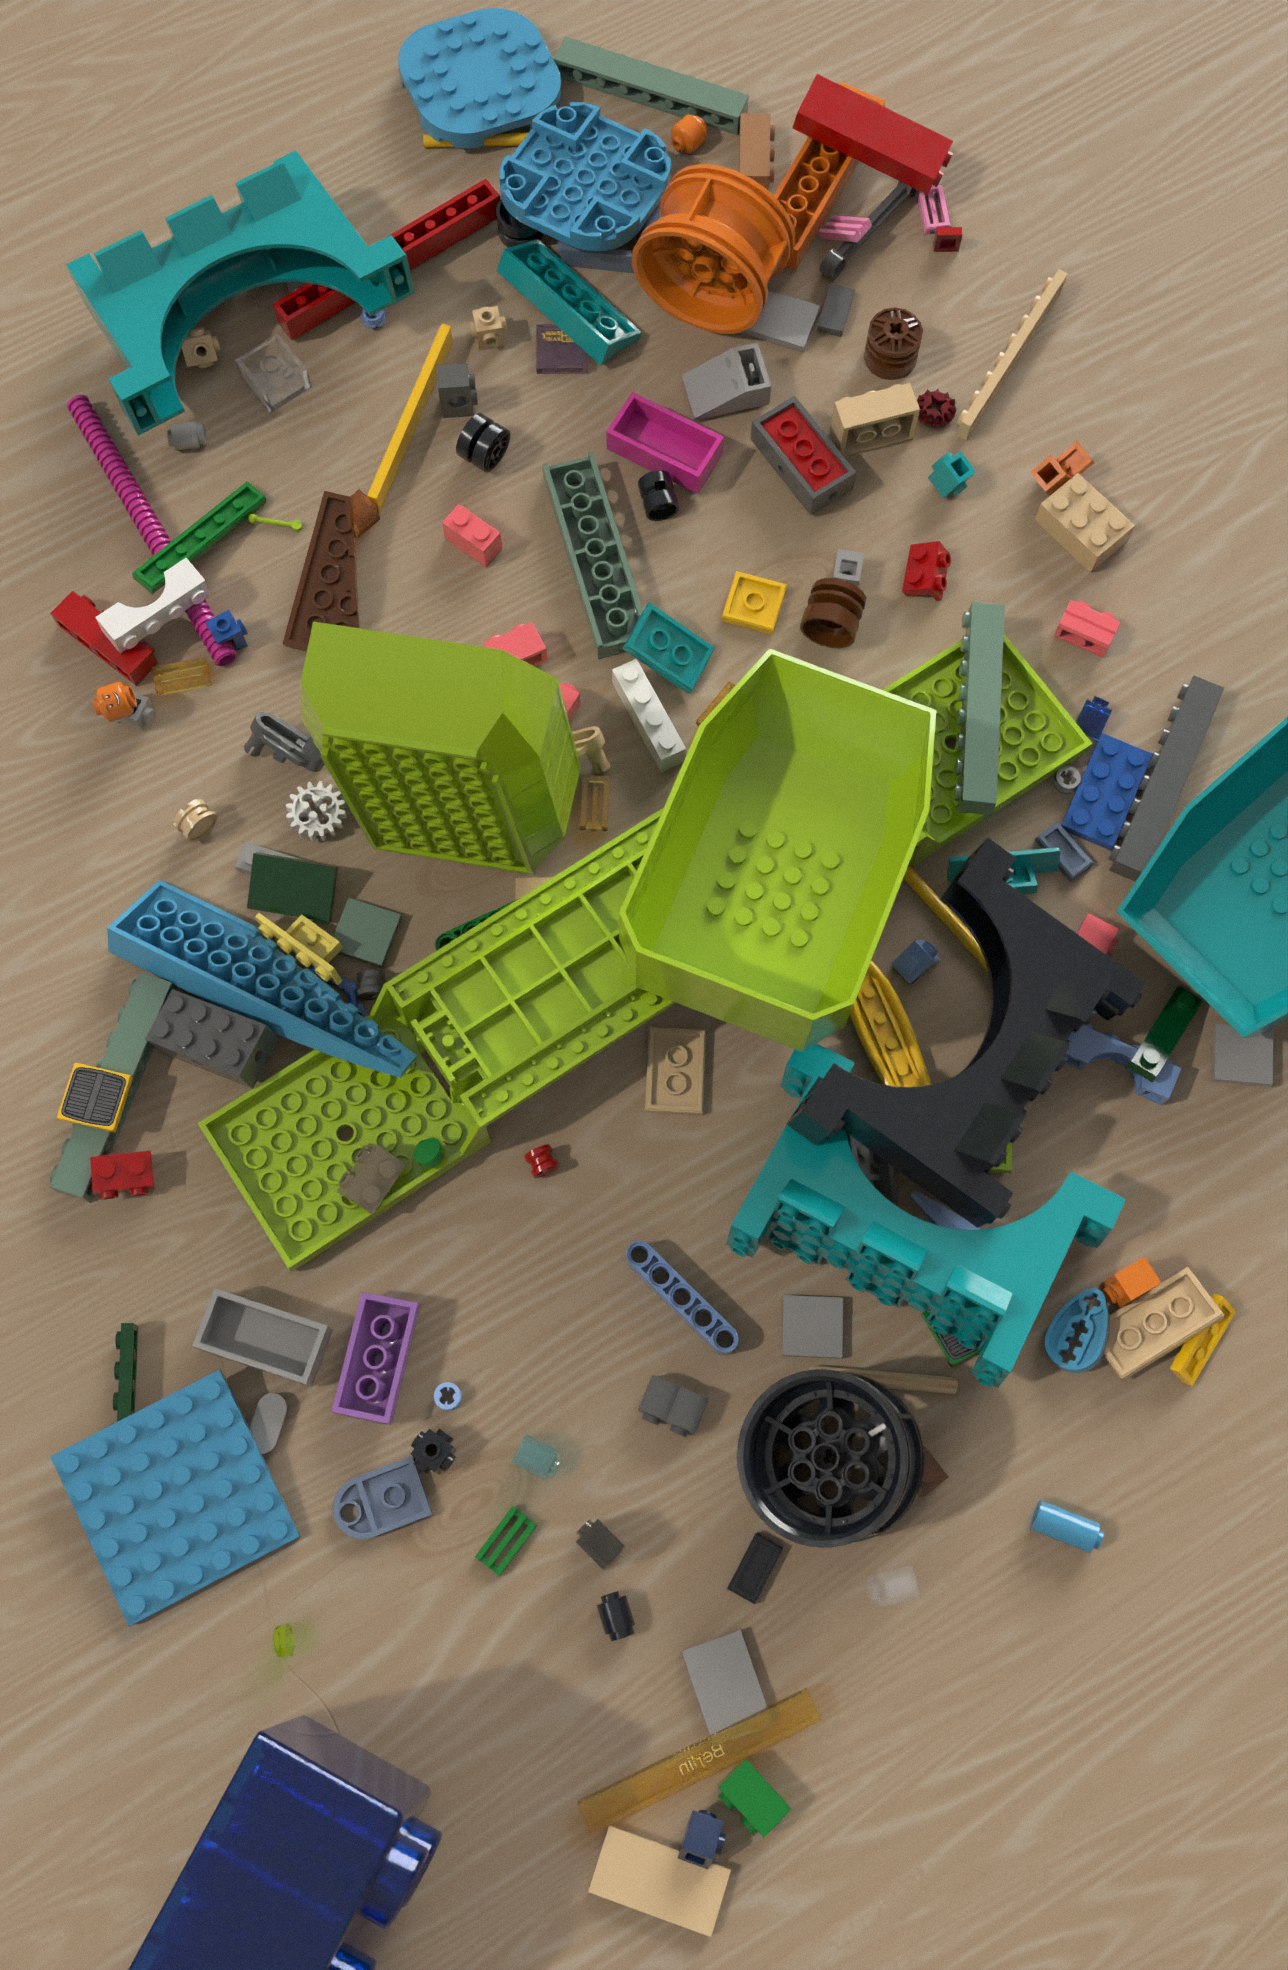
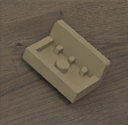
M369 1143L357 1153L355 1158L357 1162L351 1171L348 1170L341 1177L337 1193L347 1197L368 1213L374 1214L406 1164L379 1145Z

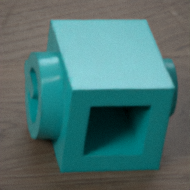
M961 451L954 456L949 452L931 466L934 472L928 478L940 495L945 498L952 492L956 496L967 488L968 485L965 482L976 471Z

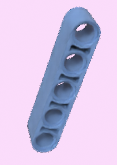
M644 1241L631 1243L626 1252L628 1266L714 1352L723 1356L733 1353L739 1341L736 1330L648 1243ZM635 1250H644L648 1255L647 1260L643 1263L634 1262L631 1255ZM658 1270L667 1272L669 1280L664 1284H657L652 1279L654 1272ZM679 1291L688 1293L690 1296L689 1303L678 1305L673 1299L675 1293ZM706 1312L710 1315L712 1322L705 1327L699 1326L695 1322L696 1314ZM721 1333L729 1334L733 1339L732 1346L729 1348L720 1347L716 1341L717 1336Z

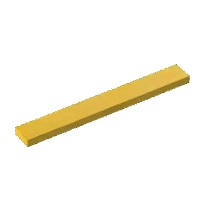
M442 324L438 330L367 496L371 510L380 512L436 383V366L444 364L451 348L453 337L451 326Z

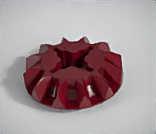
M927 389L923 395H919L917 399L920 408L918 420L929 427L939 428L948 425L954 419L957 408L955 407V399H951L948 392L944 394L939 389L932 392ZM932 402L936 406L941 405L940 411H937L935 408L930 409Z

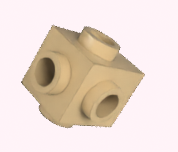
M498 306L472 310L473 321L469 322L472 338H477L479 351L504 346L503 332H507L505 316L499 315Z
M203 327L193 328L181 347L187 367L198 365L199 368H206L214 364L213 361H218L217 352H221L217 336L212 337L210 329L204 330Z

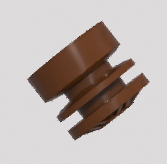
M887 308L878 312L870 321L864 360L872 374L881 379L896 380L907 376L915 368L923 334L921 322L915 314L902 308Z
M836 578L817 580L812 585L808 606L805 608L800 623L801 632L809 640L821 646L830 648L851 646L857 635L859 620L862 618L867 597L861 589L847 581Z

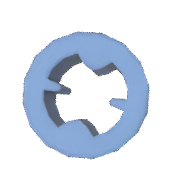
M445 1382L438 1385L434 1392V1401L442 1410L451 1411L460 1405L462 1393L454 1383ZM446 1388L449 1392L451 1389L456 1392L453 1395L455 1401L450 1405L447 1401L445 1405L440 1401L443 1398L441 1392Z

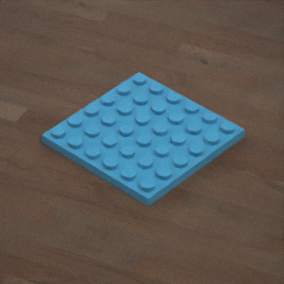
M221 1369L50 1456L128 1626L143 1620L300 1536Z

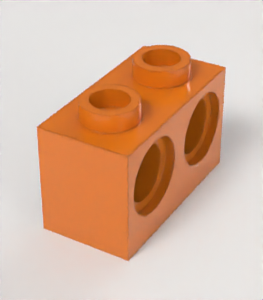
M1144 1256L1102 1282L1101 1285L1104 1288L1102 1293L1109 1304H1114L1118 1309L1162 1282Z

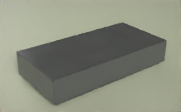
M830 284L817 331L842 337L855 289Z

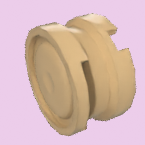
M196 799L187 803L189 807L185 811L181 808L174 818L176 821L173 824L179 832H183L185 838L192 843L208 835L218 822L217 814L209 811L208 805L202 799Z

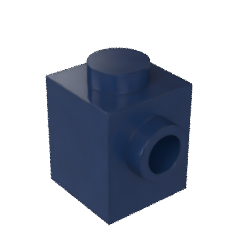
M693 1810L686 1826L678 1859L709 1869L715 1853L721 1854L726 1834L721 1833L724 1821L716 1819V1815L709 1811L699 1810L697 1812Z

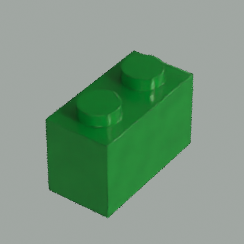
M745 1757L717 1784L718 1788L722 1791L718 1797L731 1811L736 1807L743 1814L744 1817L740 1821L753 1836L759 1832L764 1838L791 1810L790 1806Z

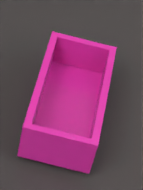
M632 392L606 431L607 450L650 471H667L671 475L672 482L698 494L723 455L724 436Z

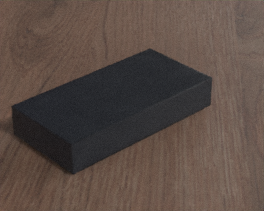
M755 1533L727 1589L755 1604L783 1547Z

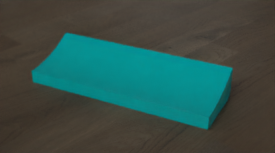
M539 239L503 250L497 272L600 366L620 350L639 341L642 332Z

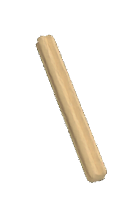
M823 1366L809 1367V1370L825 1369L862 1375L885 1385L889 1389L945 1394H955L958 1390V1380L956 1377Z

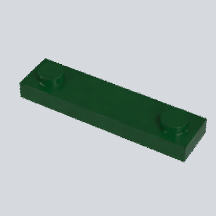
M1178 986L1127 1068L1153 1083L1203 1000Z

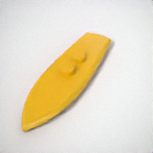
M871 961L850 1013L862 1046L883 1085L896 1087L931 1085L920 1048L903 1005L889 980L877 965Z

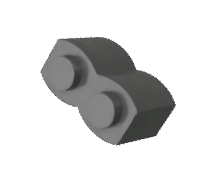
M652 1375L638 1411L643 1413V1420L655 1425H659L660 1421L671 1425V1432L686 1438L688 1433L695 1435L708 1399Z

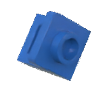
M230 610L206 621V625L218 645L232 639L238 650L248 646L244 635L248 633L240 619L236 621Z

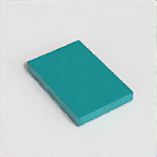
M649 602L642 611L622 649L689 694L693 691L715 647Z

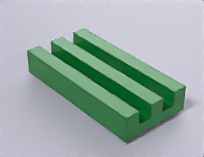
M512 1506L476 1554L475 1558L500 1576L537 1524ZM515 1515L518 1520L490 1558H486L485 1554ZM523 1523L528 1525L499 1566L495 1565L494 1562Z

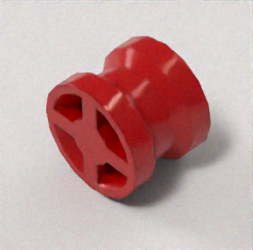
M550 1144L539 1146L525 1154L526 1162L532 1166L531 1173L533 1178L543 1177L560 1167L558 1160L553 1159V1150Z

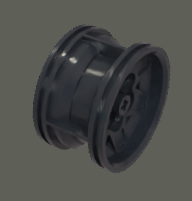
M815 1369L801 1371L777 1381L754 1402L743 1422L738 1439V1474L742 1489L751 1507L759 1518L777 1534L790 1541L809 1547H838L864 1541L884 1533L899 1522L908 1512L918 1495L924 1474L925 1455L923 1440L915 1418L908 1407L885 1385L871 1378L853 1373ZM820 1400L814 1419L798 1413L808 1404ZM855 1404L866 1410L871 1417L857 1420ZM831 1416H834L839 1423L838 1430L834 1434L829 1433L826 1429V1421ZM805 1431L812 1438L811 1446L807 1449H804L799 1443L800 1435ZM857 1433L862 1434L866 1440L865 1447L861 1451H857L852 1444V1439ZM782 1443L792 1452L793 1457L780 1469L779 1450ZM887 1450L888 1468L879 1461V1456ZM832 1451L836 1452L837 1455L835 1463H831L829 1459L833 1456ZM804 1463L811 1468V1477L808 1481L802 1480L799 1476V1468ZM857 1465L861 1466L865 1471V1479L860 1484L856 1483L852 1477V1471ZM830 1480L838 1486V1494L833 1499L828 1497L825 1492V1486ZM813 1494L816 1499L818 1513L809 1510L797 1499ZM857 1496L872 1501L865 1508L854 1513Z

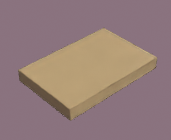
M649 1027L645 1113L703 1115L706 1029Z

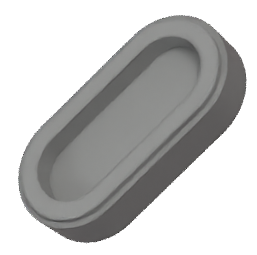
M276 1393L266 1394L259 1400L249 1428L262 1455L271 1453L277 1447L288 1415L289 1407L286 1399Z

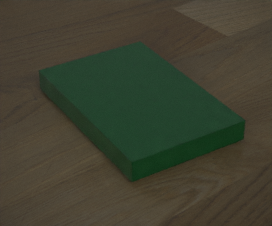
M255 852L253 853L247 908L294 917L303 915L307 919L330 922L332 920L338 866Z

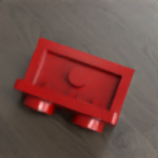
M940 541L910 545L902 588L905 596L931 594L936 601L942 600L943 591L947 587L946 575L947 569L951 565V556Z
M151 1150L90 1157L93 1194L100 1195L102 1200L118 1198V1193L130 1192L131 1196H143L149 1194L148 1190L155 1189Z

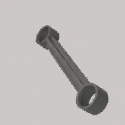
M899 181L897 187L867 217L872 223L869 231L858 243L845 241L837 250L832 249L829 251L821 263L820 272L831 280L838 278L853 254L907 197L910 199L915 196L917 189Z

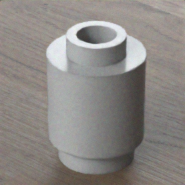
M196 421L171 424L170 430H167L169 446H174L175 451L201 448V445H207L206 431L203 423L197 424Z

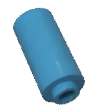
M1042 1500L1036 1505L1030 1524V1530L1091 1553L1093 1548L1098 1549L1104 1535V1532L1100 1530V1523Z

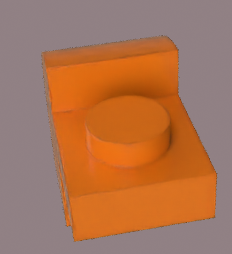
M1076 441L1056 459L1050 454L1030 473L1043 490L1051 496L1077 473L1081 475L1095 462Z

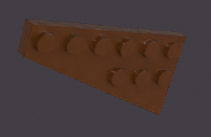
M324 491L283 640L285 647L303 651L308 649L313 622L360 628L353 507L350 496Z

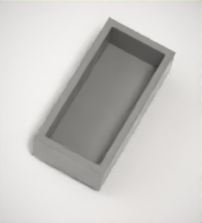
M214 1288L192 1347L312 1388L333 1330L327 1325Z

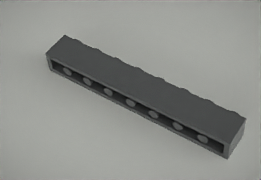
M1195 675L1189 684L1183 683L1177 695V698L1181 699L1179 706H1173L1167 721L1172 723L1169 729L1164 728L1158 740V744L1162 745L1159 752L1154 751L1148 764L1152 768L1150 775H1144L1138 788L1142 791L1140 798H1134L1129 809V813L1133 814L1130 822L1125 820L1118 835L1123 839L1120 846L1114 845L1109 856V860L1113 861L1109 871L1136 881L1158 848L1224 691V687Z

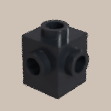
M440 1428L436 1433L431 1429H428L426 1433L421 1431L411 1444V1447L414 1448L411 1455L416 1458L413 1464L427 1475L431 1470L437 1474L441 1470L446 1472L456 1458L453 1454L457 1449L450 1445L454 1439ZM430 1445L437 1446V1453L434 1456L427 1455L426 1450Z

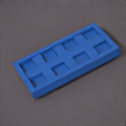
M1101 733L1061 824L1066 832L1111 851L1153 754Z

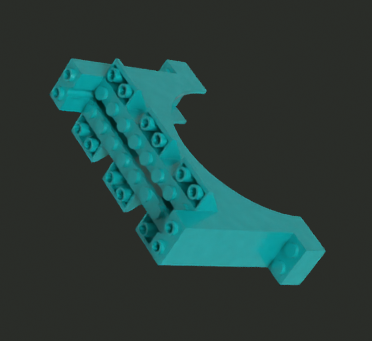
M296 150L275 160L274 164L236 182L235 185L241 204L221 213L214 197L210 195L166 217L165 220L172 238L151 248L142 230H139L95 252L94 255L100 268L90 253L66 264L83 303L126 367L125 371L108 380L125 416L138 436L185 412L179 400L175 384V369L181 347L196 324L207 313L227 299L244 291L269 284L283 282L311 283L345 294L356 301L372 316L415 293L407 256L392 235L367 246Z
M817 1043L806 1048L803 1052L794 1049L786 1064L780 1087L792 1097H801L797 1105L798 1107L819 1076L824 1078L832 1064L835 1063L844 1070L851 1072L855 1062ZM786 1125L733 1220L726 1245L730 1246V1249L739 1256L746 1257L747 1255L753 1258L768 1232L766 1238L771 1240L770 1243L780 1250H790L807 1264L814 1263L819 1266L824 1257L833 1267L849 1270L845 1280L850 1282L854 1289L860 1292L868 1291L877 1296L879 1302L887 1306L894 1305L899 1308L904 1299L908 1301V1304L913 1309L930 1313L925 1322L930 1323L934 1331L943 1335H947V1333L958 1338V1342L962 1346L969 1349L977 1348L980 1350L983 1346L970 1374L976 1376V1380L987 1387L995 1386L999 1388L1012 1371L1073 1238L1075 1237L1084 1246L1098 1248L1113 1229L1126 1199L1070 1171L1061 1188L1045 1205L1016 1222L995 1228L978 1230L943 1227L912 1216L885 1198L863 1174L849 1147L846 1133L842 1129L836 1135L833 1134L828 1141L823 1139L814 1145Z

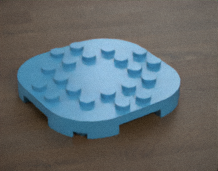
M485 8L438 21L414 31L400 48L398 64L402 87L407 89L419 114L422 128L438 142H441L443 139L453 143L455 148L484 146V138L525 125L531 131L532 120L540 112L554 105L556 107L560 106L561 76L559 69L537 27L528 18L517 12L502 8Z
M569 102V107L564 106L557 109L556 105L540 112L532 120L531 131L512 156H505L499 173L501 199L507 211L519 222L565 244L587 251L611 250L632 240L660 203L662 195L670 182L671 159L666 152L664 142L652 131L644 128L641 133H638L601 116V107L583 102Z

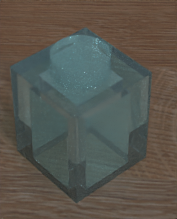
M525 1434L512 1463L546 1481L548 1475L554 1477L562 1460L557 1458L559 1455L558 1450Z

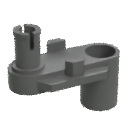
M259 712L256 714L250 725L252 734L244 745V750L247 754L251 747L254 746L250 756L258 757L264 745H267L274 750L273 758L280 763H284L288 759L309 771L319 772L322 770L325 763L311 735L307 736L283 719L277 718L270 713Z

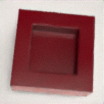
M937 227L933 241V251L959 252L962 240V227Z

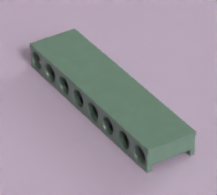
M590 452L588 457L548 466V463L542 464L545 485L598 659L626 653L622 648L643 609L594 453Z

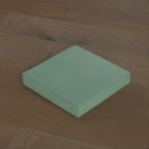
M348 898L333 936L343 946V949L338 954L383 968L402 915Z

